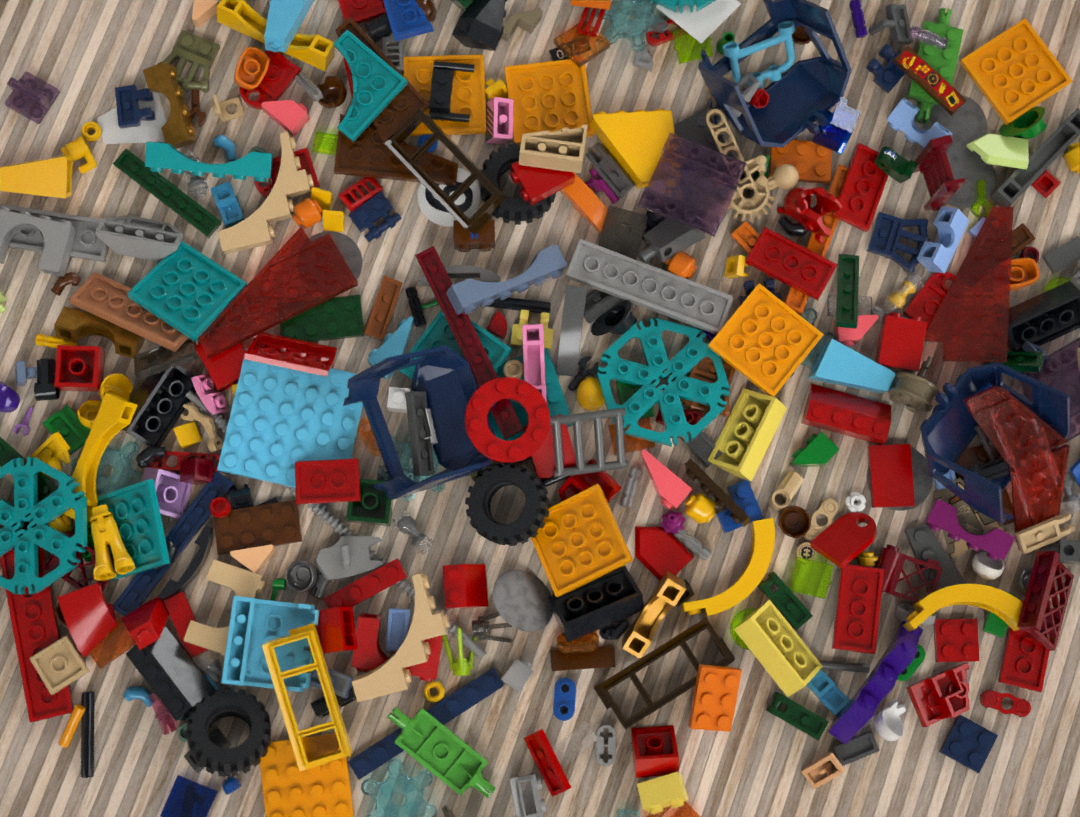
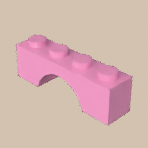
M543 324L522 325L524 381L533 385L542 394L547 403Z

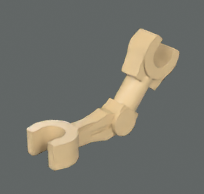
M193 403L183 404V407L188 409L189 414L185 412L180 417L183 420H197L201 422L210 438L208 441L210 452L222 449L224 441L217 437L213 417L200 413V410Z

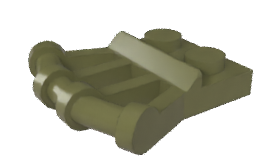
M182 30L175 46H173L172 53L162 62L172 64L177 58H180L176 67L178 85L185 91L197 89L209 92L210 69L220 50V45ZM187 61L193 63L187 78H180ZM203 67L202 82H193L199 68Z

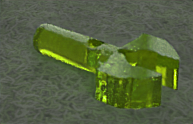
M980 179L977 181L978 201L971 204V212L978 218L980 216L979 207L982 205V208L985 210L984 218H986L993 210V203L986 201V181Z

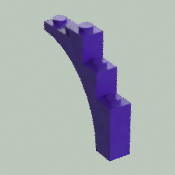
M901 622L895 636L873 671L852 699L834 718L828 732L845 745L874 716L879 702L894 688L898 676L914 660L918 650L916 646L923 632V629L919 626L908 632L903 626L906 622Z

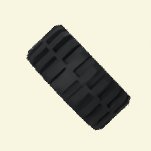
M516 142L510 143L508 148L505 145L500 146L497 153L495 151L490 153L489 160L485 159L481 171L499 190L501 176L511 170V164L519 161L521 146H516ZM480 183L482 201L486 202L492 194ZM556 193L532 206L528 200L524 201V199H513L506 196L507 198L493 211V216L497 219L499 217L503 218V222L508 224L510 221H515V225H521V221H526L527 224L531 223L533 218L540 219L543 217L544 212L549 211L551 203L555 200Z
M504 463V465L494 464L492 469L485 468L482 470L483 475L481 477L477 475L473 479L476 482L473 487L469 486L468 492H470V497H466L465 504L469 505V509H466V514L471 518L470 524L487 540L504 546H516L517 543L524 544L528 542V538H534L538 535L537 530L539 528L543 529L546 524L543 521L545 517L548 518L549 516L547 506L550 505V499L546 496L548 493L547 489L542 485L539 477L523 466L513 465L512 463ZM504 486H517L525 495L523 513L516 521L510 524L497 522L492 517L490 508L493 496Z
M226 688L227 692H221L220 689L216 690L213 696L210 697L207 694L202 697V704L199 702L193 707L194 713L191 712L188 717L186 734L190 753L201 768L205 766L206 771L211 774L217 771L218 775L225 777L226 773H231L233 777L238 776V771L243 770L244 773L251 771L250 766H257L261 762V756H266L271 742V723L268 711H265V706L261 701L257 702L255 695L251 693L247 696L245 690L239 689L238 692H233V688ZM225 717L240 718L250 728L248 738L242 744L233 748L218 747L208 737V731L216 721Z

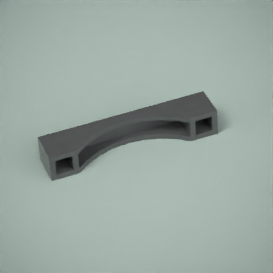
M1077 108L1029 157L1027 170L1018 168L990 197L1004 211L1080 135V109Z

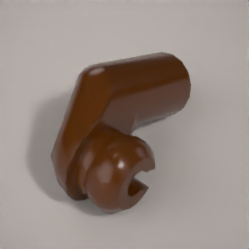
M74 272L67 273L64 277L60 276L51 291L60 296L66 285L72 284L77 286L81 278Z

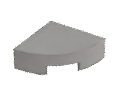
M639 45L633 66L652 72L653 60L646 48Z

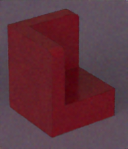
M200 458L182 461L180 482L194 485L212 482L214 461Z

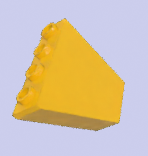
M658 108L646 112L644 109H639L629 113L620 110L611 114L601 111L592 115L589 120V126L636 183L637 189L678 185L681 181L672 110Z

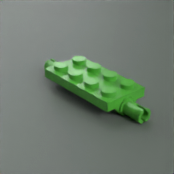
M940 8L937 23L923 22L917 54L952 86L963 29L948 26L952 10L947 9V12H945L946 8ZM911 79L907 97L918 101L920 110L918 111L916 121L920 123L921 119H923L922 123H929L931 107L939 104Z
M397 707L393 708V713L390 712L387 718L402 729L394 743L460 796L469 787L476 788L486 798L491 796L490 792L493 793L496 787L485 780L481 774L482 769L488 763L487 759L424 708L421 707L413 718L407 717Z

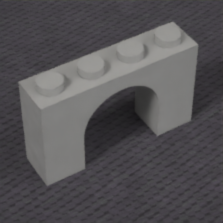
M0 206V263L4 264L10 241L18 232L26 229H35L42 232L45 242L38 268L44 273L64 277L77 232L71 225V222L59 219V222L52 221L50 217L44 215L34 217L25 211L11 212V209Z

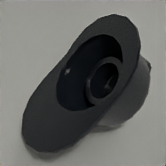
M621 301L615 307L602 314L593 323L591 333L595 336H601L608 332L619 335L627 332L637 322V318L631 312L630 301Z

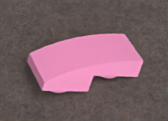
M209 374L191 378L200 400L212 415L228 411L223 392H215L214 383Z

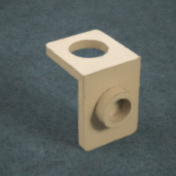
M216 94L213 95L215 103L212 104L215 116L219 115L222 122L244 116L239 97L219 102ZM228 105H237L238 111L235 114H228L226 111Z

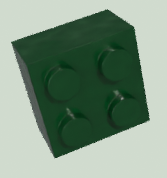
M360 478L361 501L348 502L346 516L348 522L381 526L391 525L393 500L387 497V493L383 490H377L373 487V485L385 481Z

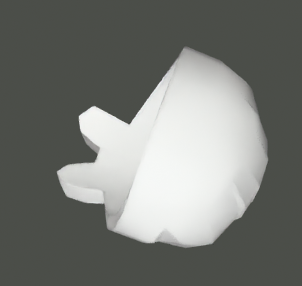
M987 551L976 553L972 560V568L979 578L994 580L1003 573L1005 565L1000 558L997 562L986 556Z
M893 699L874 718L875 730L883 739L897 741L904 736V726L900 715L906 712L905 705H898L897 700Z

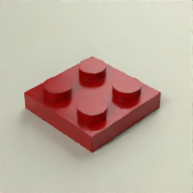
M935 619L933 623L935 662L980 661L977 619Z

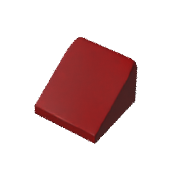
M1046 169L1031 185L1047 198L1061 184V181Z

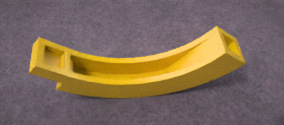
M774 518L750 523L752 534L751 553L748 563L738 580L719 595L703 600L682 603V612H688V615L700 614V609H703L705 617L718 614L740 603L758 586L767 572L774 551Z
M957 584L937 590L913 604L912 606L916 610L906 617L908 621L903 625L909 632L916 629L930 615L943 607L970 605L995 614L1013 631L1020 630L1017 624L1023 602L1013 595L991 586Z

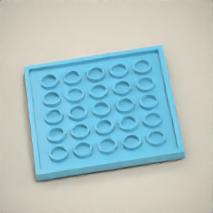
M243 359L217 471L296 488L295 462L351 459L363 403L359 402L343 406L344 399L349 394V388H347L348 379L357 374L331 368L326 377Z

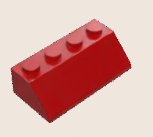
M811 384L801 423L882 445L887 441L891 425V405Z

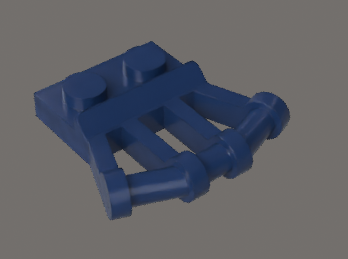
M879 212L867 251L883 256L886 259H892L906 273L911 275L919 263L917 257L924 242H929L927 235L928 219L904 220ZM916 226L919 228V235L902 230V227ZM899 237L916 242L918 244L917 248L898 243ZM898 250L910 254L913 257L909 262H907L897 253H895V251Z

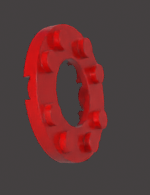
M501 377L488 381L473 393L465 410V430L469 440L480 454L496 462L513 463L530 457L543 445L549 432L550 413L544 397L533 385L518 378ZM499 400H515L524 407L528 414L526 431L515 440L504 441L497 438L491 433L487 425L489 409Z

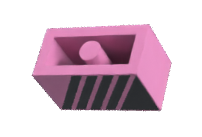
M494 97L486 103L485 143L505 145L513 139V99Z

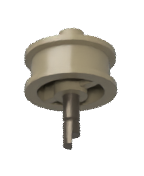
M928 356L927 360L923 361L917 376L906 372H898L896 374L897 382L894 388H890L888 392L890 395L889 399L895 403L906 405V409L914 413H918V411L930 412L933 408L931 402L934 396L940 392L938 387L925 379L933 358Z

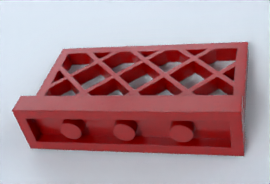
M256 331L252 343L244 354V359L327 377L331 368H334L337 348Z

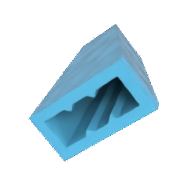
M270 0L264 36L265 50L273 52L287 51L314 0Z
M829 339L824 342L808 378L860 390L883 393L893 387L896 373L838 341Z

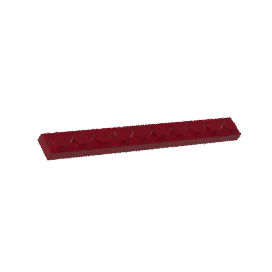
M432 246L416 254L415 256L466 361L470 365L479 388L488 381L499 378L468 314L463 312L457 315L446 294L453 283L435 247ZM509 399L499 400L496 406L490 408L505 440L524 431Z

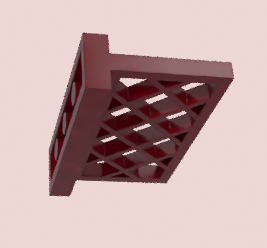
M1037 551L1017 627L1021 631H1029L1049 651H1055L1074 575L1059 561L1060 555L1056 551ZM1045 617H1047L1048 626H1046Z

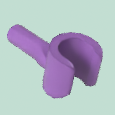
M28 407L22 424L15 426L14 432L16 434L20 432L22 426L24 427L23 436L30 433L28 423L33 408Z

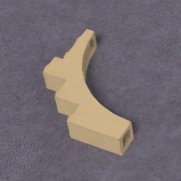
M288 131L280 133L282 147L281 166L269 196L248 218L232 227L218 231L222 251L225 254L272 244V237H275L273 225H269V223L292 218L291 212H294V205L292 199L288 200V198L311 193V187L314 186L312 175H308L305 169L298 171L301 168L299 156L295 157L293 149H297L294 137H290Z
M423 571L414 572L412 575L415 590V610L411 627L405 640L386 662L370 672L354 677L352 685L357 702L407 690L410 685L409 682H412L410 670H406L405 667L427 662L428 655L431 654L429 643L424 640L447 634L448 627H450L448 615H444L443 610H433L436 608L433 596H429L427 588H430L428 576H424Z

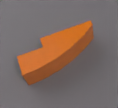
M573 173L575 175L574 183L559 192L602 235L616 222V219L593 191Z

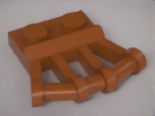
M704 357L691 370L689 377L708 383L717 382L718 377L712 359ZM722 361L730 386L736 369L727 362ZM722 396L723 401H726L727 405L720 415L729 417V396ZM680 398V401L689 410L702 412L704 416L710 411L708 405Z

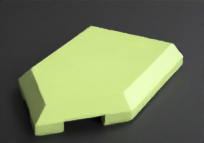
M985 134L966 145L972 152L978 153L981 156L980 159L986 164L1027 170L1029 162L1028 139Z

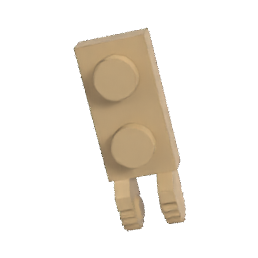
M1063 513L1015 533L1021 553H1029L1074 532L1075 528L1073 525L1059 528L1060 524L1071 519L1070 513Z

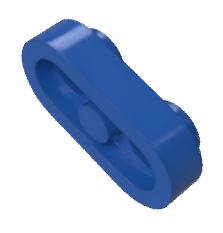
M569 678L559 679L554 687L553 713L561 721L571 719L575 712L576 685ZM564 684H567L569 686V691L567 693H564L561 690V687ZM562 706H566L568 708V712L566 714H562L560 712V708Z

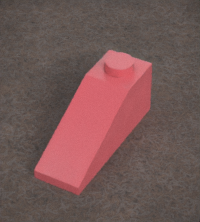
M643 449L640 456L656 493L661 499L660 503L668 510L671 508L675 510L691 492L692 488L648 451Z

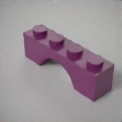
M939 499L936 500L926 520L929 522V528L937 532L943 529L949 532L947 537L957 542L963 539L968 542L967 547L977 552L981 548L988 552L987 557L997 562L999 558L1005 559L1016 538L998 528H994L983 535H973L966 532L958 523L957 508Z

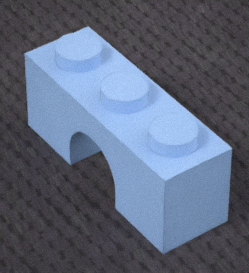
M903 98L886 119L890 122L889 126L891 128L904 132L906 134L905 138L912 143L917 142L920 144L922 150L931 139L952 135V132L937 121L928 130L919 129L915 125L914 119L920 109L906 98Z
M941 206L933 223L938 229V239L936 243L924 242L917 260L928 271L945 274L969 223V219L958 208Z

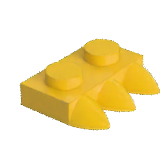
M56 432L34 451L30 457H36L62 471V462L65 464L70 463L68 451L71 448L61 434ZM43 473L46 477L53 479L49 475Z

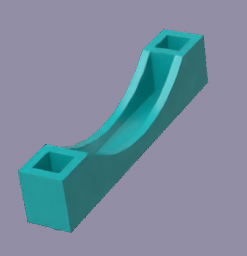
M146 142L145 167H150V171L163 172V169H171V173L184 174L185 170L192 171V175L204 176L205 172L213 173V177L225 178V174L234 175L233 179L246 180V176L254 177V181L266 182L267 178L272 177L273 153L252 151L232 162L209 164L185 156L170 143Z

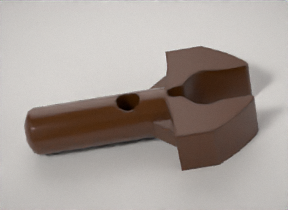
M193 89L191 91L189 119L193 124L192 120L197 115L199 118L198 125L201 128L206 122V113L200 111L199 90Z

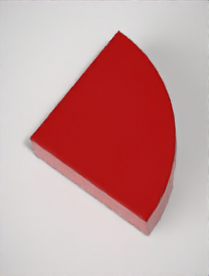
M497 311L487 326V330L504 340L507 334V322L504 316Z

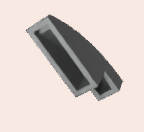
M566 285L556 368L557 375L572 377L577 375L586 287Z

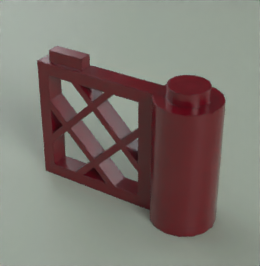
M75 529L67 530L64 534L72 537L75 534ZM88 543L87 547L83 548L91 553V563L84 564L83 553L76 552V558L81 560L76 568H80L82 580L76 581L70 577L73 570L61 577L76 589L88 586V581L95 580L94 577L87 579L84 567L88 565L95 567V548ZM52 554L45 566L46 571L50 573L60 564L59 558ZM111 555L112 563L114 566V558ZM110 579L97 580V583L101 584L102 591H104Z
M888 544L886 548H881L875 568L884 569L883 593L916 603L919 601L915 593L916 590L926 587L929 594L936 591L943 570L942 567H939L940 562L929 558L925 562L898 552V547ZM905 560L913 562L917 571L906 576L903 570ZM918 564L925 567L920 569ZM927 568L937 571L935 578L929 582H926L921 572ZM919 573L924 584L913 589L908 577ZM905 579L911 591L904 594L896 592L897 583ZM912 593L914 598L907 595Z

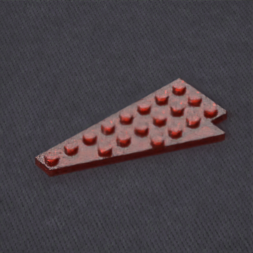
M992 207L926 331L924 342H943V361L1007 362L1013 207Z
M301 227L205 330L198 340L209 359L358 286V282L329 233L310 242L304 229Z

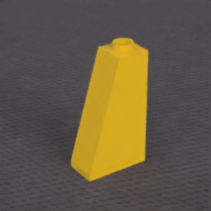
M68 154L0 166V191L67 198L71 196L73 155Z

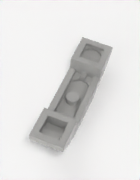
M467 265L445 266L450 278H480L482 282H500V276L483 268ZM425 274L418 277L419 287L430 286Z

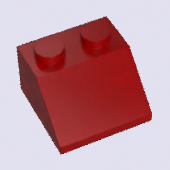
M485 564L443 566L446 610L488 607Z
M674 725L631 728L636 778L664 776L679 772V754Z

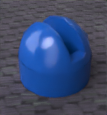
M229 776L228 780L224 779L222 787L225 794L228 795L240 788L241 784L236 777Z

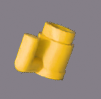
M83 136L65 144L66 146L61 148L63 155H73V161L85 158L87 163L78 167L81 174L96 168L97 163Z

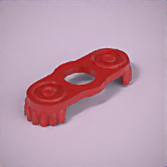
M985 690L979 698L982 706L999 710L1003 714H1014L1021 718L1027 716L1031 711L1028 701L1017 698L1010 693ZM1005 697L1012 700V707L1009 710H1005L1001 706V701Z

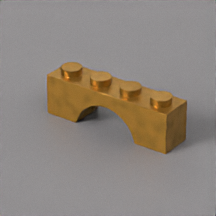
M162 62L144 69L143 73L148 89L156 93H163L170 103L169 119L161 127L165 142L170 143L175 149L197 142L195 138L197 134L196 129L189 119L190 110L184 103V92L177 82L178 73L176 68L169 63Z
M66 306L63 307L54 324L56 338L76 343L86 336H103L112 341L116 354L136 359L145 341L144 337L94 314Z
M666 571L623 637L622 649L641 659L651 644L655 631L663 617L672 607L676 606L685 592V581Z

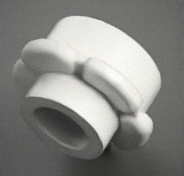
M852 492L850 496L846 497L845 503L851 512H860L865 508L866 498L858 492Z

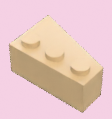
M588 124L581 125V128L568 129L567 127L562 128L561 131L549 132L547 130L522 134L519 165L581 173Z

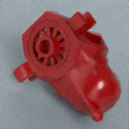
M798 187L791 189L786 194L783 207H778L776 211L798 220L808 231L815 233V240L823 245L825 242L822 237H830L831 229L824 226L822 217L833 210L839 212L843 206L835 196L826 192L821 187L810 189ZM811 194H814L817 198V204L813 208H811Z

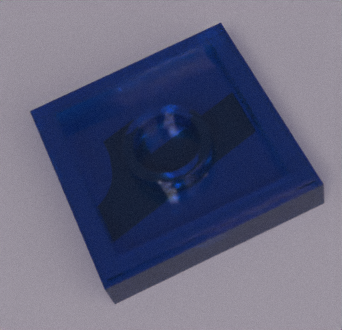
M178 775L160 816L208 817L219 791Z

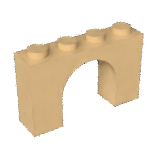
M215 559L212 561L206 578L209 582L233 590L240 597L255 599L257 593H262L265 582L262 581V575ZM191 620L183 641L225 655L229 625L223 628H213Z

